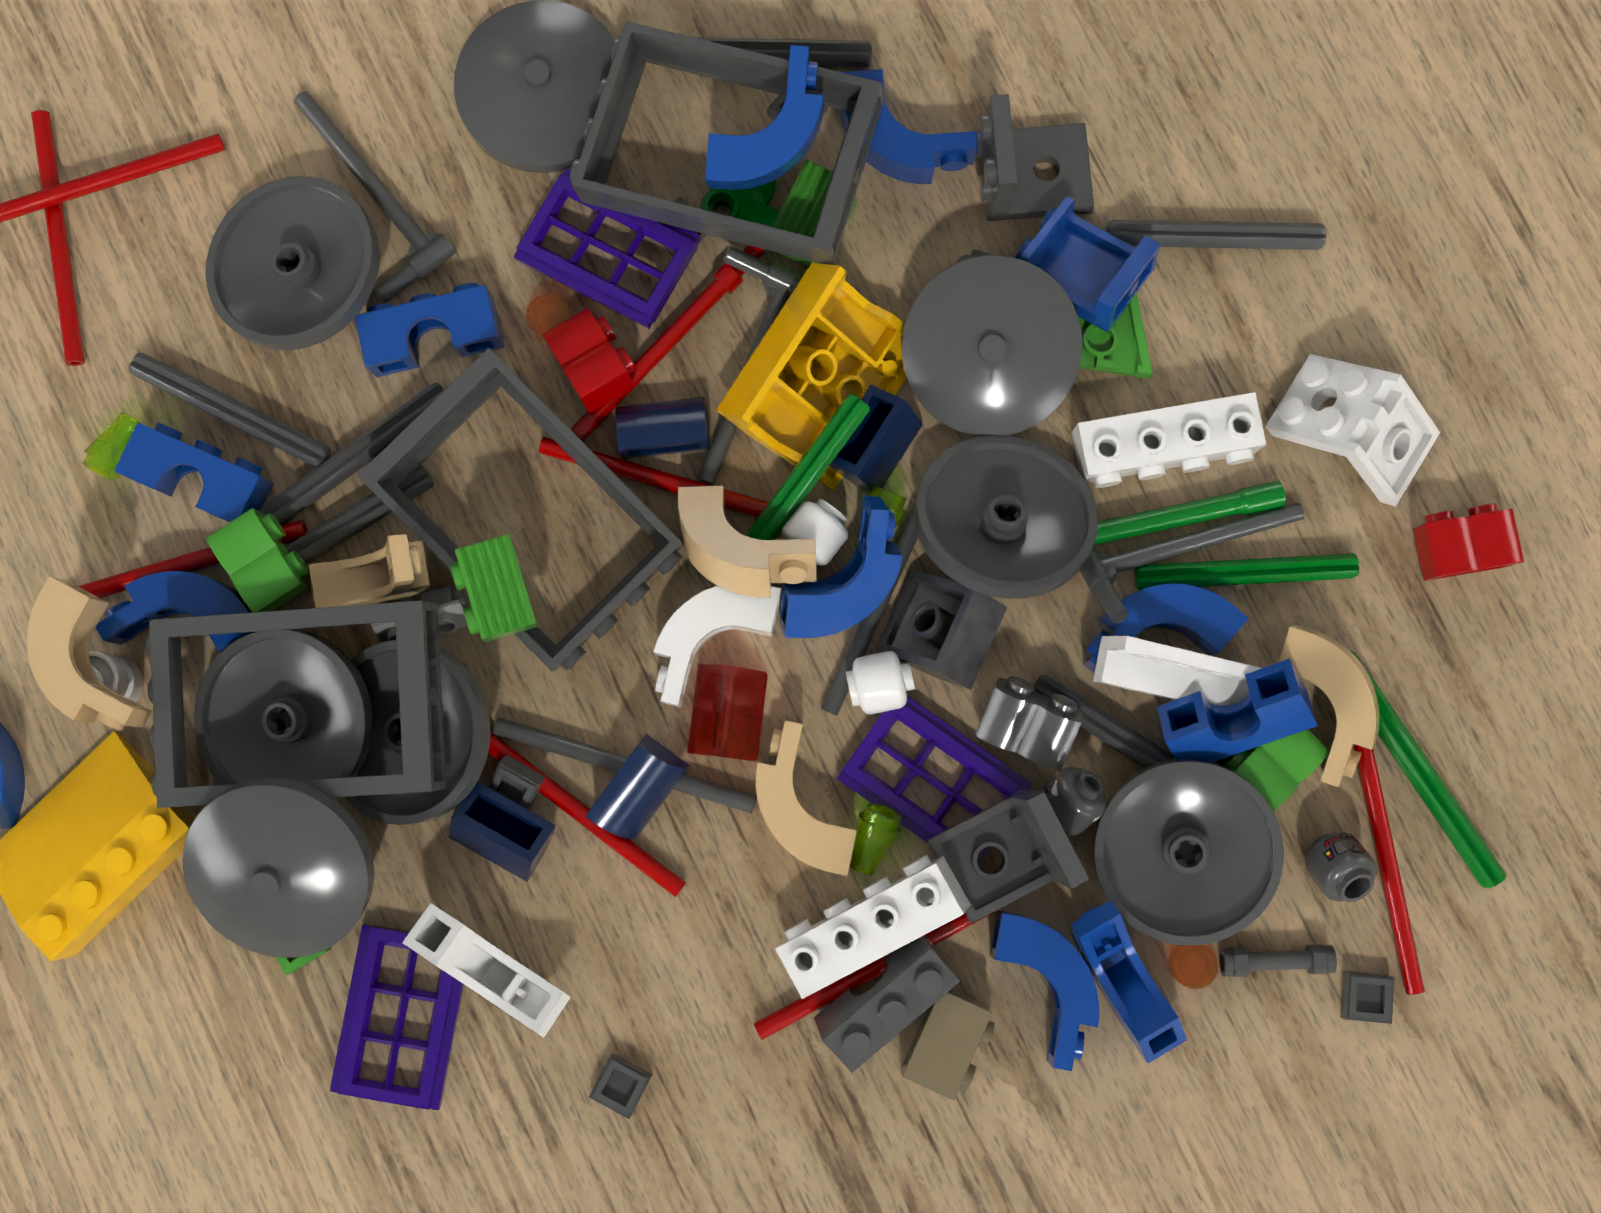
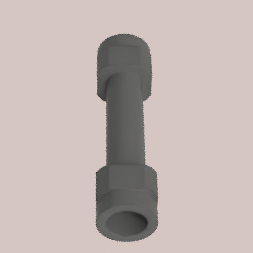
M1306 945L1305 950L1271 952H1247V949L1244 947H1229L1220 949L1219 967L1223 977H1248L1249 971L1307 969L1310 974H1327L1336 972L1337 958L1332 945Z

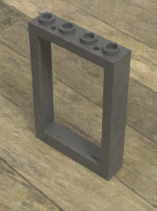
M626 21L621 37H616L612 45V65L608 77H603L598 87L597 99L599 104L594 118L590 117L585 126V146L581 158L574 160L570 172L571 185L581 202L816 263L834 265L884 105L882 82L818 67L816 91L808 90V94L823 95L825 106L849 111L852 114L813 237L606 185L646 62L786 96L789 60Z
M488 348L357 476L450 569L451 563L458 562L455 550L459 547L398 486L502 387L658 544L558 644L555 645L539 627L515 633L551 671H557L561 666L568 671L584 656L586 651L581 646L593 634L600 639L618 622V619L613 614L625 602L633 607L651 589L646 582L658 570L665 575L682 559L683 556L678 550L683 546V543Z
M409 601L149 620L150 631L146 636V650L151 657L152 678L148 683V697L153 704V725L150 729V743L155 750V772L152 776V790L157 797V808L208 805L218 794L236 785L187 787L181 637L395 622L403 774L294 781L319 789L332 798L433 792L447 789L437 603Z

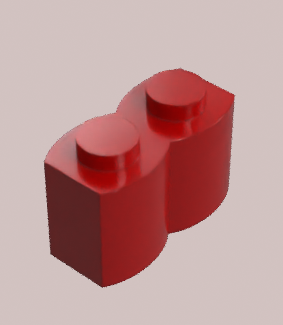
M586 308L542 334L589 414L636 387L629 375L636 368L623 346L615 350L610 342L615 340L616 336L603 315L595 319L589 308Z
M1492 503L1469 508V516L1454 518L1453 511L1438 512L1425 516L1426 523L1413 528L1424 581L1500 569L1523 563L1524 558L1513 509L1498 511L1497 504Z

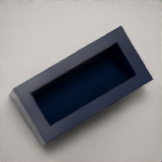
M870 385L861 399L870 407L868 414L829 466L860 489L872 496H878L923 423L906 400L874 385Z
M705 397L619 406L615 409L617 446L622 459L710 449Z
M645 734L585 817L614 835L628 839L636 838L690 765L648 734Z
M477 781L472 791L451 816L449 838L528 882L550 843L556 825Z

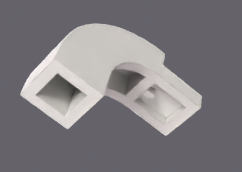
M715 586L693 596L679 607L662 629L653 652L659 657L670 659L669 667L661 665L657 677L655 692L662 693L660 701L664 704L682 708L694 657L699 648L712 636L728 630H743L772 637L782 589L771 586V598H759L737 594Z
M432 903L428 905L402 942L543 1038L571 998Z

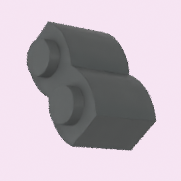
M1010 676L1008 679L998 677L975 735L996 747L1019 753L1037 764L1061 770L1082 724L1084 712L1077 708L1078 705L1074 700L1064 695L1052 694L1049 697L1034 691L1035 687L1025 679Z

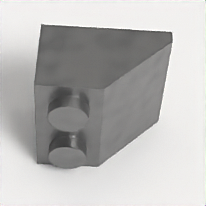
M912 569L876 651L880 653L893 651L897 654L900 662H909L910 666L917 670L971 690L1007 607L991 596L973 591L956 581Z

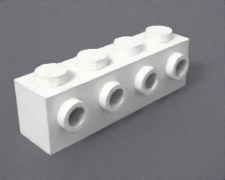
M1256 392L1077 423L1071 432L1079 473L1087 483L1094 482L1095 488L1117 485L1122 482L1121 477L1138 474L1139 480L1162 477L1166 475L1165 469L1181 466L1184 473L1200 471L1210 467L1209 461L1226 459L1227 465L1245 463L1253 460V454L1266 445Z
M925 855L902 868L906 876L893 883H890L886 876L864 888L863 892L866 897L853 904H850L848 898L842 899L823 911L826 918L811 925L809 920L805 919L784 931L787 939L775 950L801 998L803 999L963 915L971 904L944 856L931 862L929 857Z

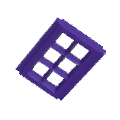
M566 168L563 174L559 175L517 246L518 250L514 255L515 260L650 329L697 251V246L702 239L701 236L684 228L582 203L571 185V170ZM568 197L598 212L586 232L557 218ZM606 216L637 231L625 252L594 237ZM551 225L581 239L570 260L540 245ZM645 236L675 251L664 272L633 256ZM589 244L620 259L609 280L578 265ZM628 264L659 279L647 300L617 285Z
M907 696V702L904 707L882 712L836 778L926 843H928L927 839L949 828L941 821L955 802L972 814L982 810L961 795V792L974 774L1003 793L1004 797L1002 800L1022 789H1030L1032 786L1030 781L909 696ZM897 719L927 740L914 760H911L883 740ZM935 746L966 767L953 788L921 767ZM878 747L908 768L895 788H892L864 768ZM916 774L947 795L933 816L902 795ZM990 846L980 851L977 858L978 864Z
M363 924L330 1091L337 1094L415 1108L440 1110L464 984L440 969L436 992L411 988L418 953L402 943L410 931ZM385 945L409 949L402 986L378 982ZM375 992L400 996L393 1035L368 1031ZM409 998L434 1002L427 1041L402 1037ZM366 1041L391 1045L384 1083L359 1078ZM400 1047L425 1051L418 1089L393 1084Z

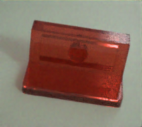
M698 664L687 753L745 761L757 760L768 678L766 672L732 665Z

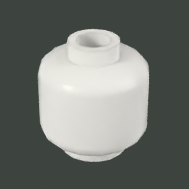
M820 498L816 503L805 501L783 527L782 536L784 540L816 539V564L824 566L831 561L849 536L848 530L844 525L847 518L832 505Z
M893 651L858 657L853 662L852 670L846 671L853 707L860 705L866 714H876L904 707L907 702L906 691L915 689L910 663L900 664L897 654Z

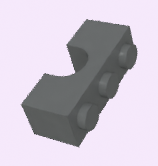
M926 935L889 953L884 958L887 963V970L884 976L869 991L856 996L848 988L814 1017L822 1041L851 1073L960 982L948 960Z

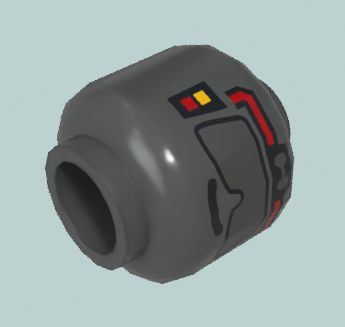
M1344 832L1326 834L1316 839L1305 860L1307 873L1322 893L1334 901L1354 902L1362 899L1372 890L1377 875V866L1374 859L1352 834Z

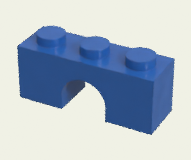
M476 283L462 284L455 287L452 293L439 296L433 293L419 294L412 297L409 303L397 306L388 303L376 304L367 308V313L358 314L355 317L365 367L376 377L419 368L416 354L417 343L423 334L433 329L449 331L453 346L461 357L483 353L488 348L491 350L505 348L494 297L486 285L479 286Z
M137 422L114 472L170 497L178 482L185 475L199 472L203 479V490L195 507L227 522L233 521L252 508L260 511L261 507H263L273 486L272 482L260 476L263 468L240 457H237L234 464L220 458L222 450L198 439L194 447L181 442L180 439L183 433L157 422L154 429Z
M1290 658L1245 674L1249 693L1243 700L1227 706L1213 705L1204 698L1201 691L1157 706L1164 740L1176 759H1198L1215 762L1318 726L1308 692Z

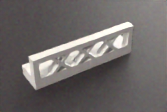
M1102 636L1093 681L1172 700L1201 691L1209 703L1227 706L1243 700L1248 695L1249 689L1245 674L1262 668L1130 636Z

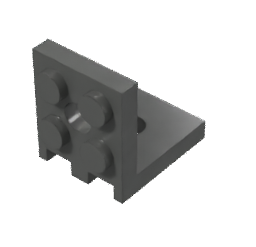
M1009 94L990 96L986 113H980V131H976V156L984 160L983 174L979 175V191L981 201H988L987 220L1000 221L1044 217L1051 207L1058 208L1066 196L1075 200L1074 214L1092 213L1094 199L1086 123L1012 129ZM1038 163H1049L1056 169L1057 177L1051 181H1042L1034 174L1033 167Z
M1022 789L927 839L936 859L944 856L971 904L965 912L971 924L1052 881L1073 889L1089 880L1045 792ZM986 847H996L1002 856L1000 867L992 873L981 871L977 863L978 854Z

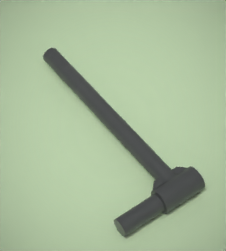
M307 91L301 92L296 96L294 103L412 245L408 252L407 261L409 263L374 289L380 298L387 303L419 277L425 278L453 256L456 250L442 233L424 234Z
M729 246L723 263L762 280L766 293L771 296L743 365L744 368L803 276L772 261L768 264ZM724 416L698 476L700 481L710 485H714L737 430V426Z
M1295 503L1112 556H1108L1107 553L1092 547L1085 564L1080 569V573L1090 591L1099 598L1111 622L1120 623L1127 618L1128 612L1113 587L1118 572L1304 519V511L1300 503Z

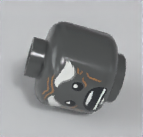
M1067 767L1060 770L1040 790L1045 792L1066 835L1075 836L1084 832L1101 817L1106 809V796L1100 779L1093 773L1081 768Z

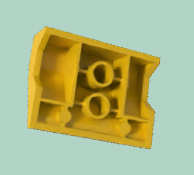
M811 263L716 409L717 412L745 434L793 466L798 464L847 395L854 394L862 399L870 385L896 395L907 378L902 360V336L905 324L893 313L865 299L845 281L846 271L838 265ZM829 466L818 482L834 491L843 476Z
M113 731L0 839V895L19 928L50 961L76 956L183 852L186 836L196 818L181 807L157 808V797L152 790L154 769L118 731Z

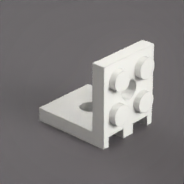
M1313 354L1308 356L1265 426L1273 437L1345 456L1381 503L1395 507L1440 434V431L1401 374ZM1330 398H1337L1332 407H1326L1319 411L1323 402Z

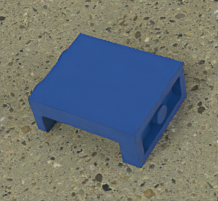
M1066 196L1058 208L1051 207L1047 211L1040 224V231L1034 239L1028 237L1022 243L1016 258L1029 262L1048 273L1067 293L1077 315L1108 333L1154 271L1161 244L1144 236L1136 248L1076 216L1074 214L1075 200Z

